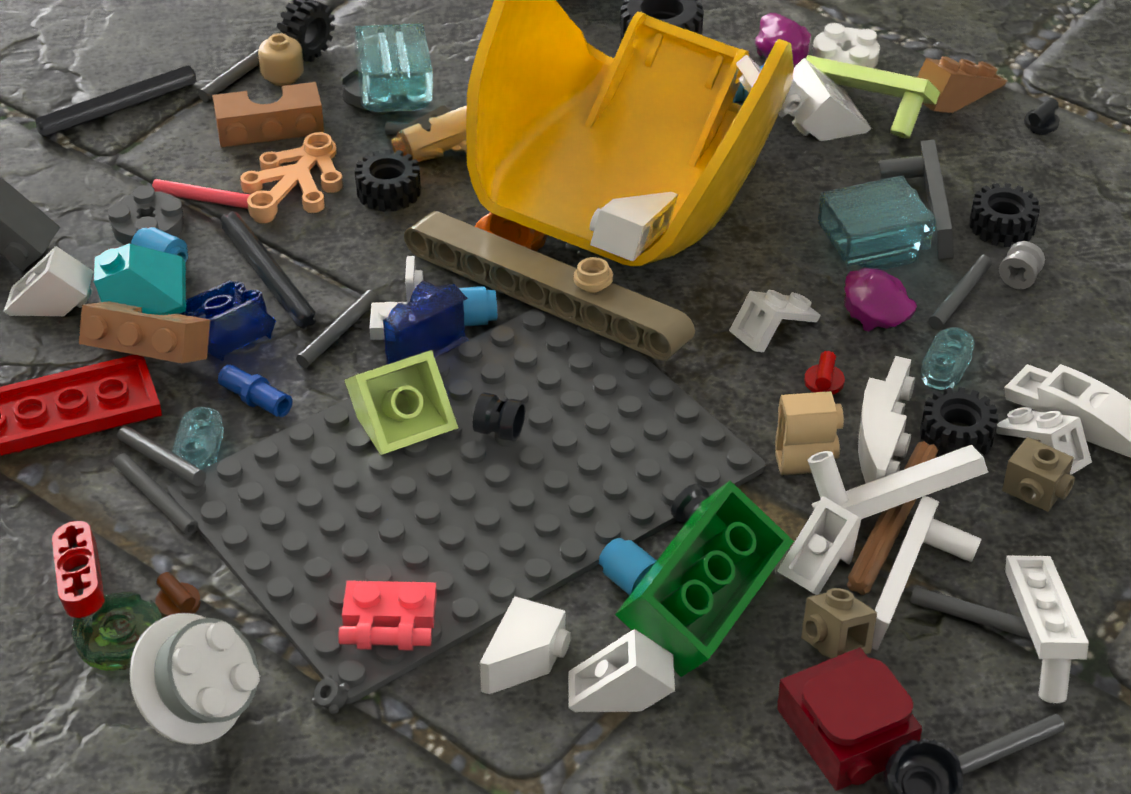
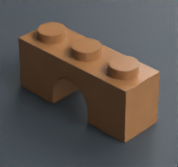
M316 82L282 86L281 99L271 104L252 102L248 98L247 91L212 95L221 148L304 137L317 132L324 133L322 104Z
M109 301L84 304L81 311L79 344L176 363H188L207 359L210 320L181 314L142 313V307Z

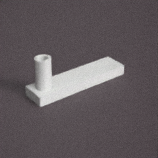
M972 445L845 491L831 451L816 453L808 459L820 498L824 496L861 519L988 473L984 457ZM819 501L812 503L813 510L816 508Z
M927 496L921 498L875 608L877 618L872 649L878 651L922 543L924 542L968 562H972L981 542L979 537L934 519L933 516L939 501Z
M1006 556V575L1038 657L1042 659L1039 697L1049 703H1062L1067 700L1071 659L1087 660L1089 642L1051 556Z

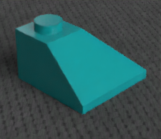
M129 243L116 249H108L95 257L94 283L101 302L109 301L142 307V313L154 315L180 314L186 311V262L182 256Z

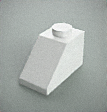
M55 246L12 286L4 312L9 316L64 317L75 306L80 308L88 301L92 293L90 283L94 271Z
M514 596L480 661L481 692L492 694L549 674L557 657L563 658L569 647L571 632L565 630V611Z
M635 629L568 671L569 709L574 712H641L675 691L673 654Z

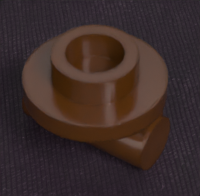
M164 572L157 578L156 584L161 590L156 595L155 605L161 617L164 618L178 613L195 614L198 611L201 599L196 587L188 583L179 582L170 572Z

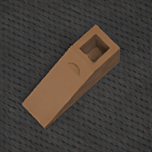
M942 56L940 60L926 58L917 78L929 80L940 91L936 105L924 102L922 104L933 111L954 113L1004 86L1007 80L997 75L998 69L988 63L979 61L978 65L965 59L957 62L945 56Z

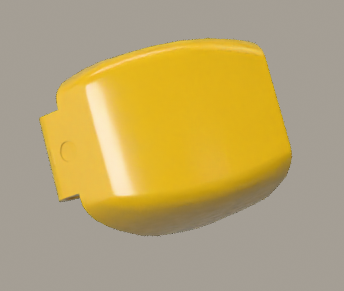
M494 0L472 66L467 91V167L473 189L480 203L493 214L623 265L643 266L674 256L697 243L716 226L731 206L755 165L792 85L794 66L791 43L781 39L775 42L756 82L743 105L732 102L741 83L739 77L743 75L736 62L745 55L749 56V51L735 48L638 11L630 21L617 53L612 58L586 41L582 31L556 0ZM664 192L678 194L668 229L634 261L590 245L594 231L589 229L593 214L597 208H603L612 199Z

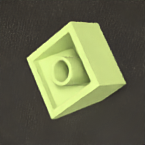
M432 350L344 380L356 416L380 455L458 428Z

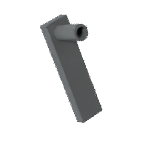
M935 139L921 141L920 156L879 160L881 182L917 177L924 178L938 259L953 258V230Z

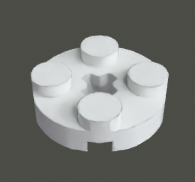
M830 23L825 26L824 32L815 37L812 56L874 68L878 63L880 46L876 40L877 34L873 30H859L847 28L838 23Z

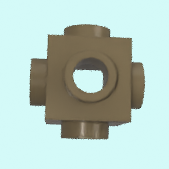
M1026 437L1008 460L1002 491L1049 512L1057 499H1066L1072 489L1075 477L1070 475L1074 457L1030 437Z
M840 588L829 589L826 593L807 597L801 638L818 649L822 655L831 659L859 647L862 648L865 654L871 653L877 612L856 599L848 590Z

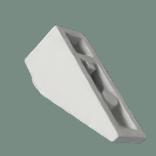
M664 192L612 199L603 208H597L593 214L589 229L594 231L590 245L634 261L668 229L678 194Z

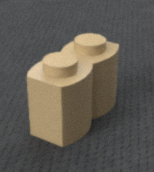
M831 391L781 395L775 440V455L780 475L812 473L808 459L819 452L831 451L834 459L839 458L840 445L836 433L837 429L843 428L844 417L841 404H835Z

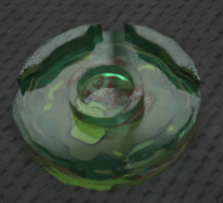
M132 592L111 593L104 596V603L98 611L89 616L74 619L71 635L79 658L89 666L105 671L126 670L130 668L133 651L142 634L153 623L163 617L154 602L150 600L149 603L146 600H142L139 594Z

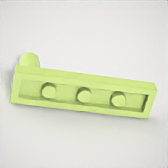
M807 55L806 60L839 85L902 98L890 130L892 134L902 138H910L922 103L936 105L940 91L927 79Z

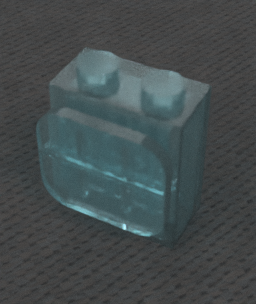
M424 24L355 26V56L362 106L373 112L420 110L427 107L430 101H432L433 70Z
M902 175L821 192L818 223L847 266L858 264L862 268H877L880 270L903 266L915 262L918 259L919 251L929 249L931 246L932 233L936 229L935 216L931 210L925 207L917 191L911 188Z

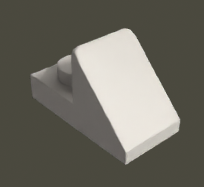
M822 496L777 572L813 594L818 595L840 560L848 565L851 563L861 518Z

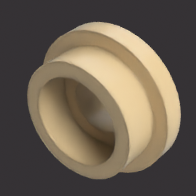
M591 257L583 259L578 263L577 269L574 272L575 285L587 292H600L613 282V271L609 267L608 262L602 258Z

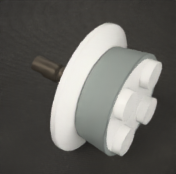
M190 613L173 614L153 623L138 640L130 664V683L133 697L144 719L155 731L165 738L186 745L211 742L230 730L240 714L252 702L260 678L254 651L248 640L237 628L223 620L205 618Z

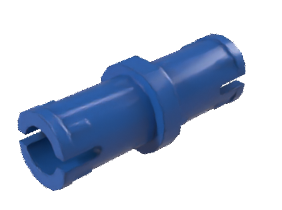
M230 364L225 365L218 375L219 385L241 396L243 403L251 407L259 406L276 417L286 416L292 407V397L272 387L268 380L261 375H251Z

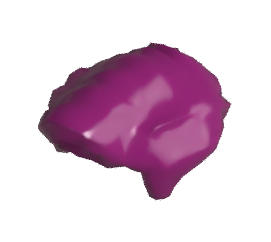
M768 13L760 20V32L755 38V45L758 55H764L768 58L778 39L790 42L793 66L795 67L803 58L806 59L812 35L807 31L806 27L800 26L795 21L777 13Z
M864 267L857 271H850L846 276L844 306L852 318L858 319L863 324L865 331L869 332L877 326L891 329L909 320L916 312L917 304L908 297L902 282L887 272L877 268Z

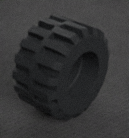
M625 0L623 6H621L620 44L630 21L638 11L700 35L703 34L704 10L702 4L697 2V0Z

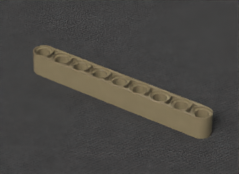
M433 211L409 227L404 233V240L408 249L417 257L655 359L668 360L695 335L693 322L685 313L614 283H611V285L600 292H587L577 287L574 283V272L577 268L441 212Z

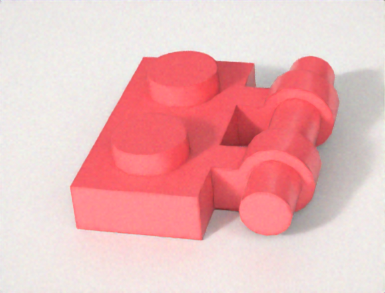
M346 581L342 610L343 626L339 627V645H357L358 650H372L373 645L398 646V650L413 651L414 646H431L437 599L436 582Z

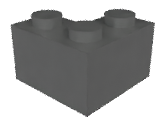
M1 178L0 253L23 271L43 255L60 229V226Z

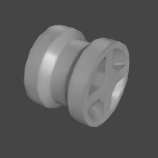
M1019 241L1013 244L1007 252V256L1000 264V277L1007 285L1016 289L1031 287L1045 264L1044 253L1034 243Z

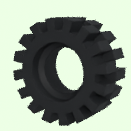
M293 0V4L288 3L285 6L288 11L286 13L282 11L280 15L283 18L282 23L278 22L276 28L280 29L278 33L286 34L300 43L303 61L313 62L315 57L319 58L322 56L321 50H327V40L331 41L333 38L330 35V31L335 30V25L331 24L335 17L331 14L332 9L325 4L315 0Z
M391 149L385 150V154H380L378 150L373 152V157L367 154L363 157V161L359 160L357 162V168H355L357 198H360V202L363 205L367 203L368 208L373 210L378 206L379 211L385 212L386 207H391V212L398 211L397 206L401 205L405 209L409 207V202L414 204L417 201V196L420 197V166L416 159L413 160V156L409 153L403 157V151L397 150L395 154H391Z
M999 183L992 184V189H990L986 185L982 187L981 191H977L973 198L969 223L970 228H973L972 233L975 236L981 234L980 240L984 242L991 239V245L998 246V242H1004V247H1011V242L1017 243L1023 240L1029 242L1036 232L1040 212L1039 200L1037 197L1033 198V193L1030 191L1023 193V187L1021 186L1012 189L1011 184L1005 183L1004 188H1000Z
M951 387L944 388V394L940 391L934 392L932 398H927L923 408L920 438L924 439L927 444H934L937 447L938 453L936 456H939L942 452L947 454L972 445L980 454L986 455L990 447L993 446L998 423L997 408L995 404L990 405V399L987 396L979 399L978 391L972 390L971 394H966V388L958 387L957 393H953ZM949 422H960V423H964V424H966V425H968V426H967V427L956 426V425L950 424Z

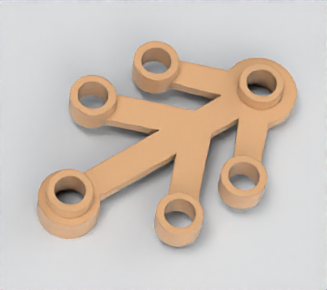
M321 132L312 133L305 137L304 143L300 148L280 152H265L259 157L261 171H247L241 175L242 190L245 193L251 194L247 199L249 215L255 222L264 224L273 221L278 212L277 205L297 183H299L303 193V209L309 213L322 211L325 207L324 194L317 189L310 173L315 164L318 165L322 173L321 187L323 191L335 193L343 188L342 174L336 171L331 160L337 153L336 144L332 141L331 136ZM298 161L296 164L287 165V166H282V164H281V163H287V162ZM280 180L270 191H261L263 183Z

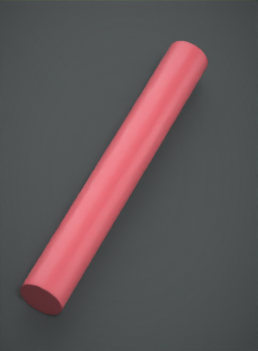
M155 179L152 184L154 191L168 193L174 197L248 209L247 199L250 196L249 194Z

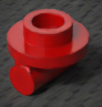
M822 352L819 364L810 367L805 373L804 383L813 393L831 391L833 395L840 392L844 387L845 376L839 368L835 367L836 355L833 352Z

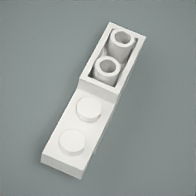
M895 356L886 381L869 377L864 393L858 435L859 461L865 483L899 472L901 462L897 461V458L906 457L911 434L904 433L907 416L903 415L905 403H902V400H910L915 384V377L909 376L911 359Z
M1027 364L1004 387L1006 400L1029 407L1038 412L1059 411L1061 415L1080 417L1086 441L1131 457V400L1104 383L1062 364L1052 373Z

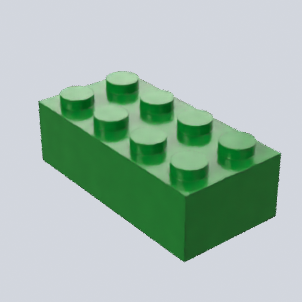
M728 481L700 504L615 615L631 631L634 629L672 653L674 671L680 677H683L710 659L794 541L736 485Z

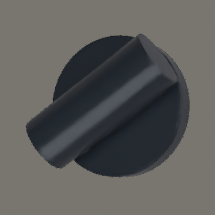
M1049 98L1037 109L1028 111L1024 118L1025 126L1038 135H1045L1057 130L1060 122L1059 117L1055 114V111L1059 108L1058 101L1054 98Z

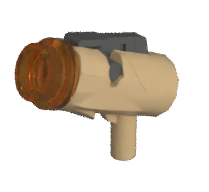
M442 105L404 126V130L397 132V137L390 139L394 154L397 150L403 151V157L409 153L413 156V160L416 159L420 162L443 157V152L450 149L455 152L464 150L467 153V106L451 111Z

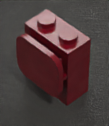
M861 647L780 679L777 710L835 791L852 784L861 785L867 782L875 774L886 769L887 761L892 754L897 752L901 745L912 739L920 741L923 727L912 714L913 701L910 695L883 662L869 658Z

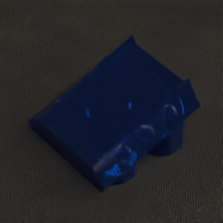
M232 280L187 299L186 311L180 313L181 315L210 320L208 353L224 361L226 354L264 336L271 339L276 320L267 311L261 291L257 289L246 291L244 283L240 281L233 282Z
M422 281L415 287L409 303H398L391 309L388 317L383 319L387 365L432 350L434 357H437L460 346L464 342L470 341L465 336L463 301L468 298L455 284L436 286Z

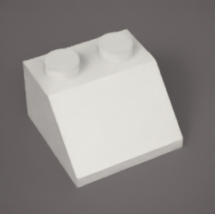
M805 58L794 67L793 79L807 92L809 97L802 102L798 110L790 113V115L795 117L792 123L804 136L811 133L818 140L826 141L864 134L871 129L868 122L842 87Z

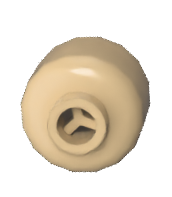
M278 33L270 36L259 46L260 72L264 79L276 86H287L293 84L304 71L302 47L296 39L288 37L286 34Z

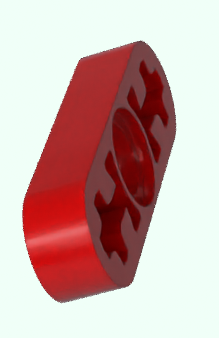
M72 521L60 526L54 532L52 544L58 596L68 616L82 618L95 613L102 607L104 592L97 543L89 524L84 521ZM77 542L78 547L72 548L73 544ZM86 565L80 570L69 572L75 567ZM85 588L83 594L79 596L78 590Z

